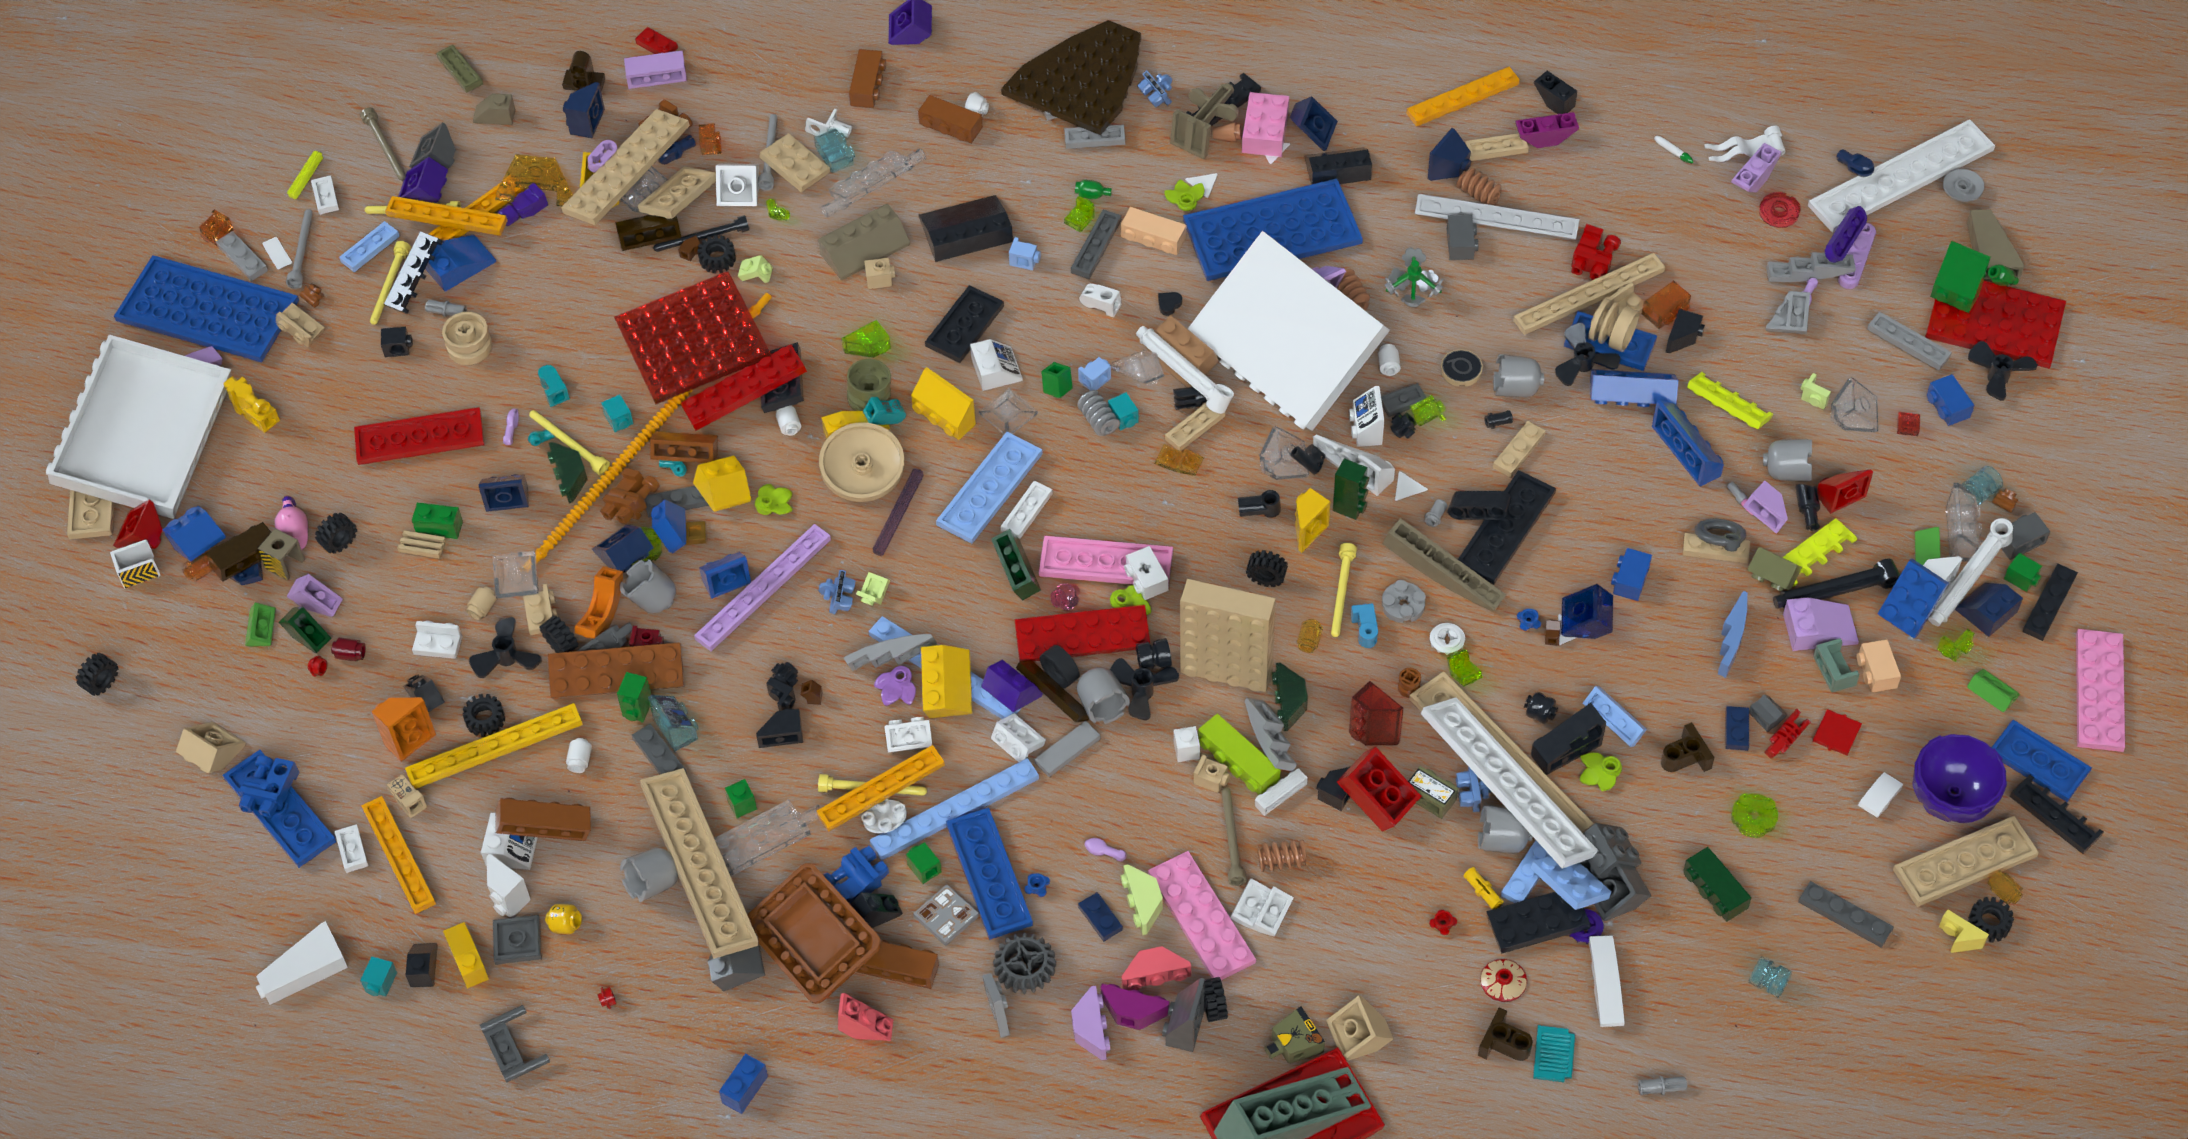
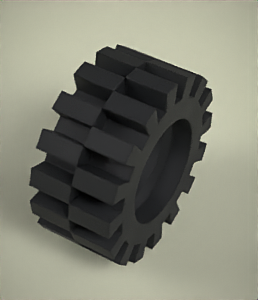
M714 235L713 239L709 236L707 237L708 241L702 240V244L698 246V257L703 269L706 268L707 272L712 270V273L716 274L717 270H719V273H723V269L728 271L729 266L733 267L736 255L733 242H730L729 238L725 239L722 235L718 238V235ZM719 251L724 253L719 257L709 256L713 252Z
M339 512V514L334 513L333 517L329 515L327 517L328 520H323L321 522L323 525L317 527L319 531L315 532L317 542L330 554L331 552L333 554H336L337 551L339 553L342 552V548H348L347 544H352V538H356L357 526L345 514Z
M1258 550L1251 554L1246 574H1248V578H1252V582L1257 581V584L1260 586L1261 584H1264L1265 587L1269 585L1271 587L1280 586L1284 582L1288 563L1283 557L1279 558L1280 555L1277 553L1273 555L1272 551L1266 553V550H1262V552Z
M556 615L539 627L542 636L546 638V642L551 645L550 647L556 653L572 652L579 645L574 637V633Z
M103 653L92 654L91 658L88 657L86 659L87 662L81 664L82 669H78L77 673L79 675L76 676L78 686L93 696L106 692V688L109 689L111 687L110 683H114L116 680L114 677L118 675V672H116L119 670L118 664Z
M479 694L478 699L473 696V702L468 700L466 702L467 707H463L464 713H462L469 732H473L475 736H478L480 733L481 737H485V733L492 735L493 730L497 733L499 731L498 726L502 728L504 725L503 721H505V713L500 700H497L495 696L491 698L490 694H486V697H483V694ZM488 710L492 712V715L486 720L476 719V715L481 711Z
M1984 897L1983 901L1981 899L1977 900L1968 917L1969 923L1989 934V943H1994L1995 938L1997 942L2005 938L2014 921V917H2012L2013 911H2008L2010 906L2008 904L2003 906L2004 901L2002 899L1996 902V897H1992L1991 901H1989L1988 897ZM1982 915H1995L2000 923L1996 926L1989 925L1983 921Z
M1220 977L1205 979V1014L1208 1022L1228 1018L1226 997Z

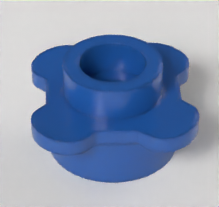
M1525 609L1522 612H1518L1517 619L1520 620L1521 630L1527 631L1530 628H1540L1541 622L1538 620V612L1536 610Z
M1039 873L1030 874L1028 876V885L1024 888L1025 893H1033L1039 897H1044L1047 894L1046 887L1050 884V879Z

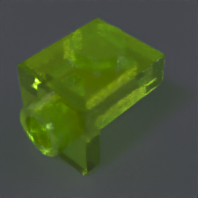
M1967 628L1955 642L1943 636L1940 639L1937 650L1943 656L1956 662L1963 653L1968 654L1974 646L1972 640L1975 633Z
M1466 649L1447 657L1450 675L1463 687L1483 678L1481 670L1470 661Z

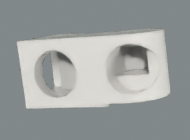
M1091 283L1087 284L1079 297L1080 302L1084 306L1103 310L1106 312V315L1113 318L1122 305L1120 291Z

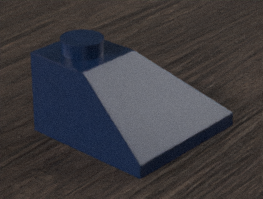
M1312 96L1295 103L1289 118L1323 151H1326L1338 121Z
M1451 128L1430 152L1427 178L1430 181L1459 177L1471 165V151L1454 128Z

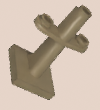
M1228 83L1222 84L1210 98L1204 94L1202 89H1192L1189 93V99L1201 109L1194 117L1178 109L1173 113L1170 144L1205 159L1208 156L1211 132V125L1209 123L1213 117L1218 116L1233 121L1238 116V108L1234 104H1224L1234 92L1232 85Z

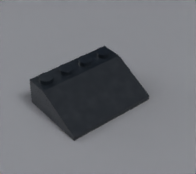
M996 195L919 214V219L935 262L1013 242L1011 222Z

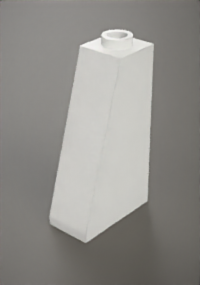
M326 921L318 925L256 976L259 981V985L256 988L261 999L266 997L271 1005L348 968Z

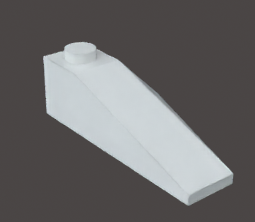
M1317 434L1313 437V445L1320 449L1326 455L1325 459L1339 468L1344 458L1368 467L1367 476L1369 477V482L1366 488L1376 496L1394 481L1395 468L1390 462L1384 461L1376 455Z

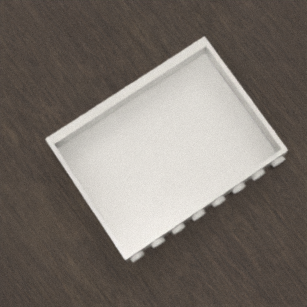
M1263 231L1188 328L1190 332L1221 358L1219 362L1227 369L1232 367L1236 370L1234 375L1242 381L1247 379L1251 382L1250 388L1257 393L1262 391L1265 394L1264 399L1273 406L1277 403L1280 406L1279 411L1288 418L1290 415L1296 419L1294 423L1304 430L1307 427L1312 431L1390 331Z
M109 335L106 342L103 341L101 344L99 358H95L93 362L91 376L88 375L85 380L86 388L84 392L78 396V406L70 414V424L62 432V442L56 446L54 451L55 458L47 466L46 475H48L49 484L133 508L150 499L153 501L158 515L174 519L227 393L223 383L232 377L231 369Z

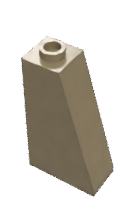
M1970 210L1967 227L1972 249L1991 257L1984 281L1991 280L1988 271L1990 267L1998 264L2010 268L2014 272L2015 277L2020 279L2024 263L1992 210Z

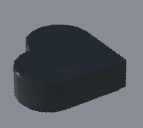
M1177 292L1158 293L1160 313L1165 316L1172 315L1175 309L1181 307L1182 295Z

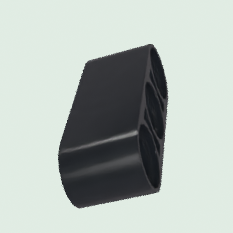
M1456 491L1453 494L1447 513L1456 520H1501L1506 517L1512 498L1504 491Z

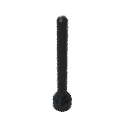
M743 215L737 217L733 223L686 235L679 239L657 243L653 249L659 252L681 246L684 240L697 236L698 240H702L709 236L713 237L714 235L735 230L742 233L750 230L746 216Z

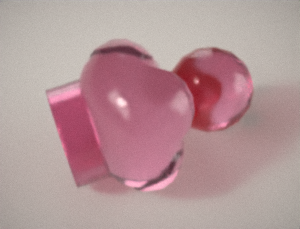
M1060 584L1051 593V603L1056 608L1060 607L1066 611L1071 610L1079 603L1080 589L1075 584Z

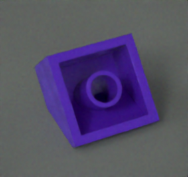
M907 0L889 14L888 43L890 45L920 44L932 35V5L924 0Z
M427 157L407 171L398 197L437 203L442 196V193H440L441 189L447 181L446 174L448 169L432 158Z
M1003 659L987 668L981 686L1012 712L1019 710L1043 695L1032 682Z

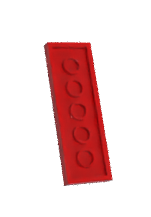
M790 344L749 367L743 368L734 375L726 377L719 383L707 387L704 391L687 398L680 404L695 431L804 374L807 370Z
M480 407L354 427L356 461L358 465L484 446Z
M1145 605L1014 619L1019 661H1040V656L1053 645L1060 646L1071 657L1132 651L1136 650V643L1147 641L1150 643Z

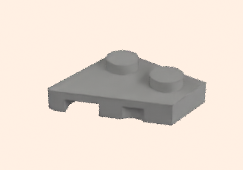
M1789 291L1771 321L1766 325V331L1807 334L1810 292Z
M991 973L983 975L986 995L994 1019L997 1020L1000 1037L1009 1036L1010 1033L1004 1010L1008 1008L1006 997L1002 994L999 981L995 982Z

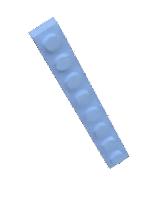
M883 616L869 630V636L878 642L912 635ZM921 654L909 659L910 662L922 669ZM971 672L972 701L1001 719L1014 713L1017 714L1020 711L1019 709L1012 712L981 687L984 679Z
M1027 758L912 817L895 830L882 833L870 839V845L880 861H883L946 828L947 820L979 811L1039 780V774Z

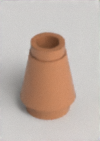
M1233 122L1213 127V139L1233 142L1242 140V126Z

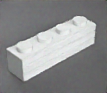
M1299 768L1291 771L1287 777L1280 779L1276 785L1269 787L1265 793L1258 795L1255 799V807L1265 816L1306 786L1307 776Z

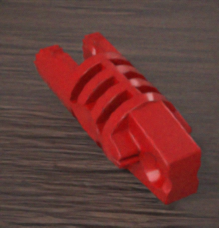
M1795 709L1769 739L1771 745L1764 753L1770 759L1779 752L1784 754L1811 723L1808 719L1802 721L1799 727L1794 723L1801 713L1798 709Z

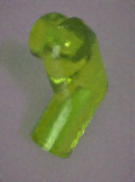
M774 199L766 201V207L771 219L786 221L790 218L789 210L777 207Z

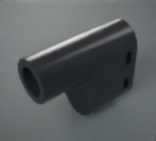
M1313 444L1309 445L1305 451L1296 446L1290 453L1293 459L1313 475L1321 470L1326 456Z

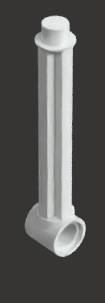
M1142 326L1138 329L1136 335L1140 338L1141 344H1144L1206 397V405L1210 410L1219 414L1225 413L1234 396L1233 391L1229 387L1215 384L1156 334L1152 328L1147 329L1145 326Z
M1999 518L1992 522L1990 532L1985 541L1928 618L1931 624L1938 627L1942 622H1947L1949 616L1999 550L2011 544L2013 540V525L2009 520ZM2003 531L2006 534L2000 535L1997 532Z

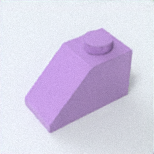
M1766 481L1752 493L1743 505L1744 508L1776 534L1788 520L1782 494Z
M310 574L296 579L287 595L289 599L300 607L303 606L306 610L330 617L334 616L343 599Z

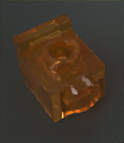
M715 123L699 124V142L702 155L722 154L720 131H716Z
M215 209L212 211V215L199 227L202 239L216 246L217 240L234 231L229 217Z

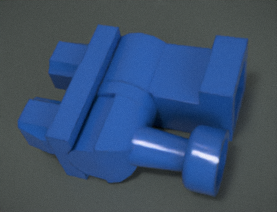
M259 755L255 761L257 769L254 775L246 777L243 785L239 788L238 792L241 796L239 807L243 812L252 813L255 805H260L259 813L265 817L272 818L276 809L282 810L289 788L300 772L293 761L280 758L273 760L270 757ZM266 771H270L267 779H264Z
M870 846L860 851L856 847L850 850L851 853L846 856L844 855L841 866L831 875L829 873L823 874L849 904L861 892L872 893L875 889L882 886L881 880L889 874V869L883 861L878 862L872 867L870 862L877 857ZM846 876L849 878L841 884L839 882L836 884L837 881Z

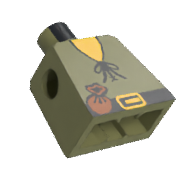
M1300 1006L1272 1028V1040L1274 1042L1264 1047L1270 1059L1282 1054L1287 1063L1291 1064L1323 1053L1325 1041L1302 1006Z

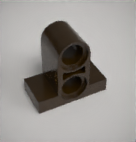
M576 51L569 70H566L562 83L563 89L577 91L597 82L600 84L602 93L606 79L605 73L594 72L590 55L584 51Z
M1692 722L1684 725L1682 739L1666 745L1663 750L1661 766L1668 772H1676L1697 762L1703 772L1712 769L1715 758Z
M1499 1007L1479 1046L1478 1056L1487 1060L1493 1049L1515 1060L1524 1061L1530 1056L1533 1044L1532 1037L1527 1032L1505 1023L1507 1010ZM1501 1034L1504 1036V1038L1499 1039L1496 1038L1494 1035ZM1523 1044L1526 1048H1519L1516 1045Z

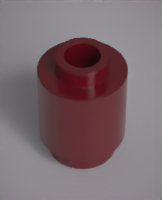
M338 637L332 643L331 653L334 654L335 659L357 662L364 659L366 644L360 640Z

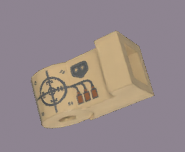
M401 774L386 784L389 792L410 819L427 808L423 795L418 790L416 791L404 775ZM418 802V805H417L416 808L410 809L411 806H413L414 804H416V803Z

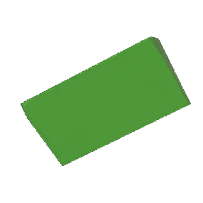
M1939 527L1916 531L1915 561L1924 565L1928 559L1941 558Z
M256 602L253 604L249 612L245 646L271 645L275 607Z
M1985 669L1976 673L1967 686L1968 689L2001 712H2005L2020 695Z

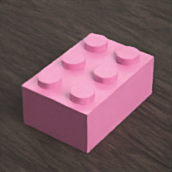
M1250 92L1242 136V153L1282 157L1289 113V96Z

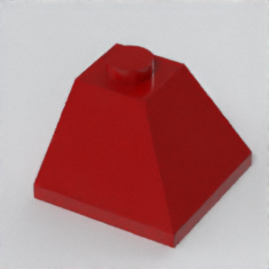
M1871 469L1855 471L1822 479L1817 489L1819 500L1831 514L1865 498L1873 471Z
M149 499L128 512L113 544L114 547L123 548L143 540L148 541L151 549H156L159 546L163 528L153 501Z

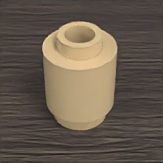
M488 587L478 588L467 604V614L476 620H481L482 617H485L497 600L494 596L495 592Z

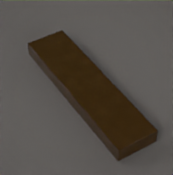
M1032 660L1019 661L1016 666L1017 670L1074 722L1089 720L1084 707Z

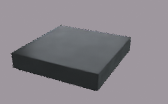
M539 915L493 920L495 965L542 959Z

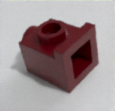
M633 625L629 642L630 647L664 644V636H661L660 630L638 628V626Z

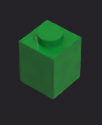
M1053 362L1041 371L1044 393L1061 398L1073 389L1071 367Z
M2018 553L2009 565L2004 580L2028 592L2031 586L2036 587L2041 580L2042 575H2040L2042 565Z
M746 779L725 787L727 801L736 819L757 810L754 794Z
M925 842L919 846L912 847L906 854L907 865L922 884L942 873L940 860Z

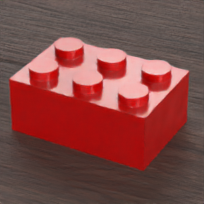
M1376 746L1364 752L1337 781L1341 788L1382 832L1394 827L1422 797Z

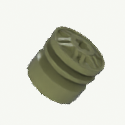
M869 358L853 363L847 373V400L849 406L854 411H863L871 397H879L880 401H890L891 373L889 368L883 362Z

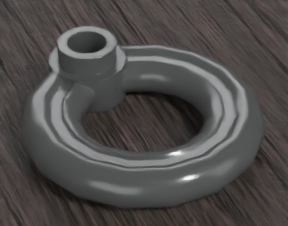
M1706 519L1700 521L1695 526V534L1699 539L1709 544L1725 546L1724 549L1727 551H1737L1740 544L1746 539V530L1741 525L1730 520ZM1724 529L1732 533L1720 536L1712 534L1708 530Z

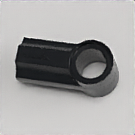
M1267 490L1258 496L1238 498L1240 517L1263 514L1268 518H1273L1281 512L1280 496L1274 490Z

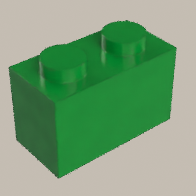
M417 502L412 517L415 532L451 539H458L463 524L459 507Z
M626 672L617 692L622 716L629 721L637 720L644 722L653 702L648 678Z

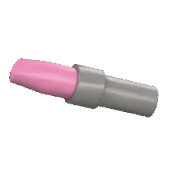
M1734 482L1727 485V488L1735 496L1737 502L1743 506L1749 499Z

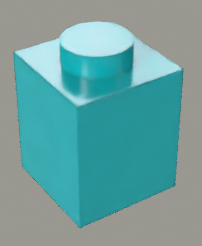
M1127 392L1108 400V407L1112 409V413L1120 421L1118 427L1120 431L1133 427L1139 422V410Z
M620 394L601 402L604 416L614 432L626 429L634 424L631 411Z
M371 956L360 981L365 992L369 995H382L386 997L397 975V971L393 962Z

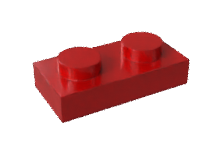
M649 27L645 28L635 38L637 45L653 54L675 52L678 49L676 42Z

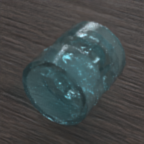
M1984 466L1974 476L1963 482L1961 489L1968 501L1972 504L1980 505L1990 498L1989 495L1995 494L2002 488L2003 480L1993 467Z
M1761 956L1748 983L1760 989L1766 987L1768 993L1779 998L1791 977L1792 971L1781 965L1776 968L1773 961Z

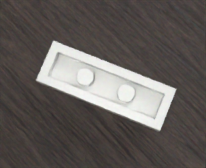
M1033 481L1001 525V532L1011 529L1021 539L1052 496V489Z

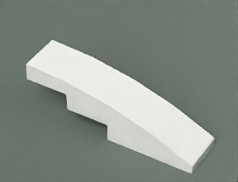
M1613 936L1589 937L1592 957L1591 967L1600 1027L1624 1026L1622 994Z

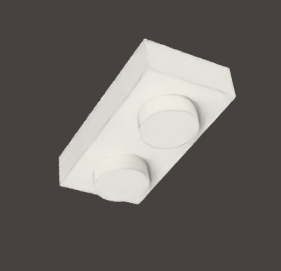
M331 175L311 180L319 215L339 210Z
M357 824L336 830L335 835L346 873L367 867L368 862Z

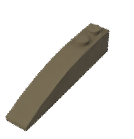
M1401 518L1388 532L1383 542L1384 546L1435 582L1494 612L1506 596L1502 591Z

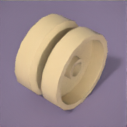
M461 312L450 317L443 325L442 335L449 357L455 363L473 365L483 361L490 354L492 340L487 323L479 314Z

